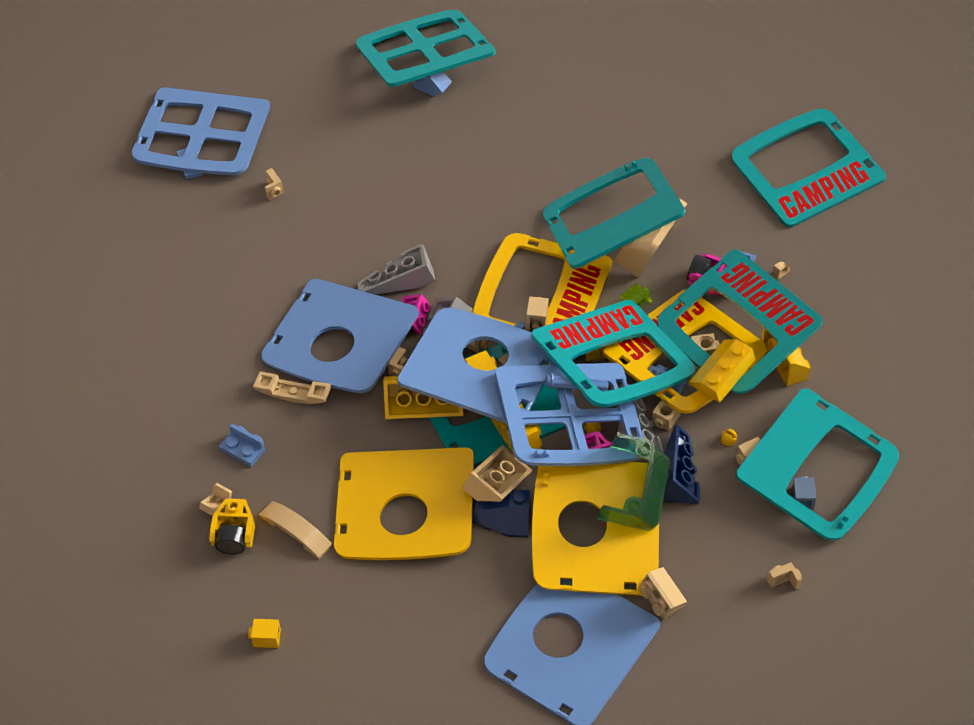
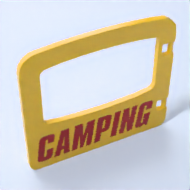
M521 233L510 234L504 238L490 264L478 293L473 313L513 326L516 325L515 323L490 317L489 312L502 275L513 254L519 248L564 260L562 274L548 308L547 325L595 310L609 274L612 260L609 256L604 255L580 268L573 269L570 267L558 243L533 238ZM529 241L538 243V247L528 244ZM573 249V250L569 251L568 253H569V255H570V254L574 253L575 251H574V249Z
M687 289L681 290L648 314L650 319L658 326V317L661 312L675 302ZM702 297L676 320V323L688 336L708 324H714L733 339H737L751 347L755 361L745 373L766 355L767 348L762 340ZM681 302L674 309L678 311L684 304ZM647 336L631 338L603 347V355L612 363L620 364L624 368V372L637 382L655 377L648 368L664 354ZM623 358L628 364L625 365L619 360ZM671 387L654 393L671 408L685 414L693 413L714 400L699 390L687 397L680 395ZM667 392L673 397L669 399L664 393Z

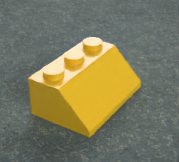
M763 327L761 340L766 345V353H769L778 342ZM800 347L776 367L786 386L807 380L811 369L809 362L803 358Z
M737 339L723 340L688 382L689 385L720 403L755 361L753 349Z

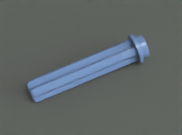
M553 373L546 375L545 386L549 387V389L554 387L579 390L565 376H554ZM590 379L600 391L608 390V381ZM585 383L581 384L586 390L589 389Z

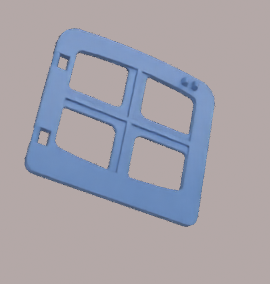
M167 87L160 88L155 95L154 102L133 146V159L145 165L187 172L219 175L241 174L249 166L270 110V102L265 99ZM158 102L162 103L161 107H156ZM170 105L203 107L195 125L160 122L166 107ZM217 109L251 115L248 127L244 132L211 128L210 124ZM155 133L190 137L182 157L148 151ZM142 139L147 140L145 144H140ZM207 139L241 144L233 161L200 160L197 157L203 142Z
M618 363L576 364L589 379L606 380L613 390L618 389L616 382H622L623 387L628 386L624 368ZM556 365L501 366L496 369L495 379L513 453L521 463L530 466H589L637 461L644 456L646 443L640 429L641 426L633 401L619 404L617 408L580 409L576 406L572 389L556 388L561 409L521 411L515 390L516 387L545 384L546 375H550V373H553L554 376L565 375ZM621 422L628 445L588 449L582 424ZM525 425H565L572 450L531 448ZM630 430H636L638 437H632Z

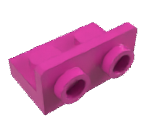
M422 294L403 296L401 302L418 308L419 315L410 329H413L417 335L421 334L430 310V304Z

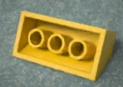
M398 376L384 377L385 419L463 416V408L403 388L398 384Z

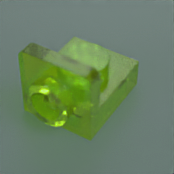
M637 282L620 295L623 301L631 300L638 306L646 300L649 303L652 302V299L649 297L651 292L645 285L641 287Z

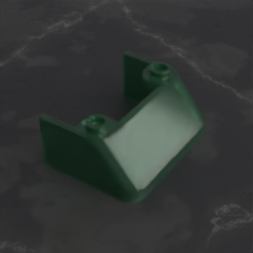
M617 433L610 447L633 452L639 459L648 461L642 498L629 497L625 501L623 509L603 505L596 519L651 531L659 524L670 460L651 441Z

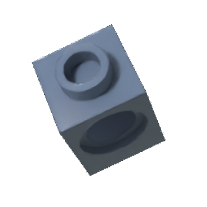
M801 476L794 478L792 485L793 498L809 509H814L816 502L814 477Z

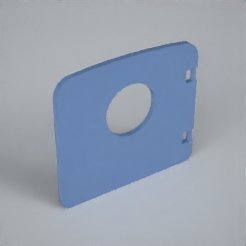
M315 278L307 283L300 297L295 301L274 332L270 342L264 347L262 359L267 366L310 382L316 381L331 384V388L364 393L376 385L417 319L419 311L414 305ZM309 295L310 297L308 298V300L306 302L303 301L305 296ZM341 329L349 332L354 337L352 350L345 357L337 361L323 362L314 358L311 354L312 343L320 334L326 331ZM278 337L282 338L278 345L274 344Z
M443 308L435 314L399 374L398 384L403 388L506 423L495 379L496 369L485 371L473 368L463 358L462 352L464 348L473 341L491 340L502 345L508 353L509 358L503 366L541 365L543 361L548 362V365H553L554 363L547 356V353L531 338L532 333L475 313L455 308ZM546 345L550 350H553L550 345ZM544 384L515 388L519 405L521 402L527 404L525 409L520 408L521 411L530 410Z
M560 579V585L572 586V580ZM536 584L515 609L485 655V667L492 676L500 681L502 680L510 685L511 688L553 714H557L571 725H591L659 630L660 621L654 615L618 594L547 590ZM552 615H564L575 620L583 632V641L579 649L575 653L562 658H554L542 653L534 643L533 633L538 623L544 618ZM507 671L516 676L514 681L504 676ZM562 705L572 710L570 715L559 710Z

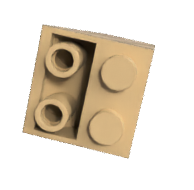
M664 567L647 573L639 585L641 587V594L644 598L649 599L654 613L660 616L662 620L682 609L687 603Z

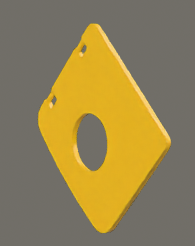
M443 448L345 453L340 459V478L337 496L336 528L334 534V548L337 554L344 559L410 560L453 556L465 552L470 547L472 538L473 497L462 489V486L474 471V453L472 449ZM345 473H351V480H344ZM401 496L416 497L427 507V518L424 524L417 531L407 535H396L388 532L380 521L381 512L385 505ZM341 526H347L346 534H340Z
M643 462L589 466H538L532 514L533 578L537 585L543 589L556 591L566 590L572 592L643 596L639 585L647 573L659 569V467L653 463ZM586 502L594 505L602 512L606 520V533L598 543L589 547H578L563 538L559 531L558 518L563 509L570 504ZM560 579L572 580V586L560 585ZM624 583L636 584V590L624 589Z

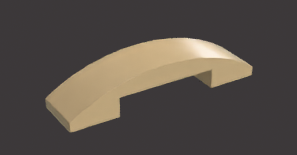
M259 372L253 386L255 390L268 396L303 404L325 402L332 387L331 384L316 381L309 385L279 379L277 374Z
M271 501L259 514V517L273 527L278 526L303 544L304 549L318 559L332 546V543L311 523L280 503Z

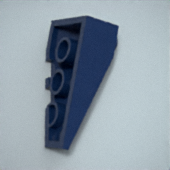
M678 424L672 430L659 466V496H662L668 502L698 504L700 501V484L695 480L694 475L697 473V468L693 465L691 459L694 455L691 437Z
M513 489L501 502L477 501L473 498L472 524L484 526V529L499 531L501 535L507 537H528L530 490Z

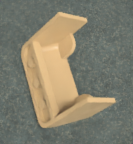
M679 199L685 208L687 203L682 199ZM677 220L622 246L614 263L639 278Z

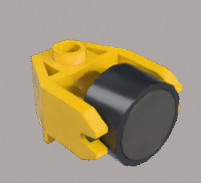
M226 498L213 514L209 542H211V546H215L222 553L236 555L244 552L245 546L246 548L252 547L255 523L246 499Z

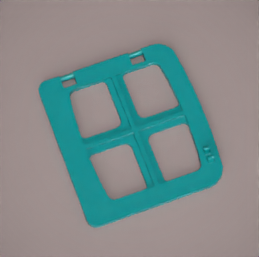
M446 10L405 21L361 36L356 41V47L389 87H396L482 60L496 53L495 47L465 18L462 12L457 10ZM446 21H451L458 28L457 30L431 38H425L418 30L419 28ZM405 33L412 41L411 44L383 53H379L374 48V43L380 44L382 40ZM461 37H466L474 46L447 57H442L434 49L435 45ZM417 51L421 52L429 61L425 64L398 71L393 70L386 62L387 60Z

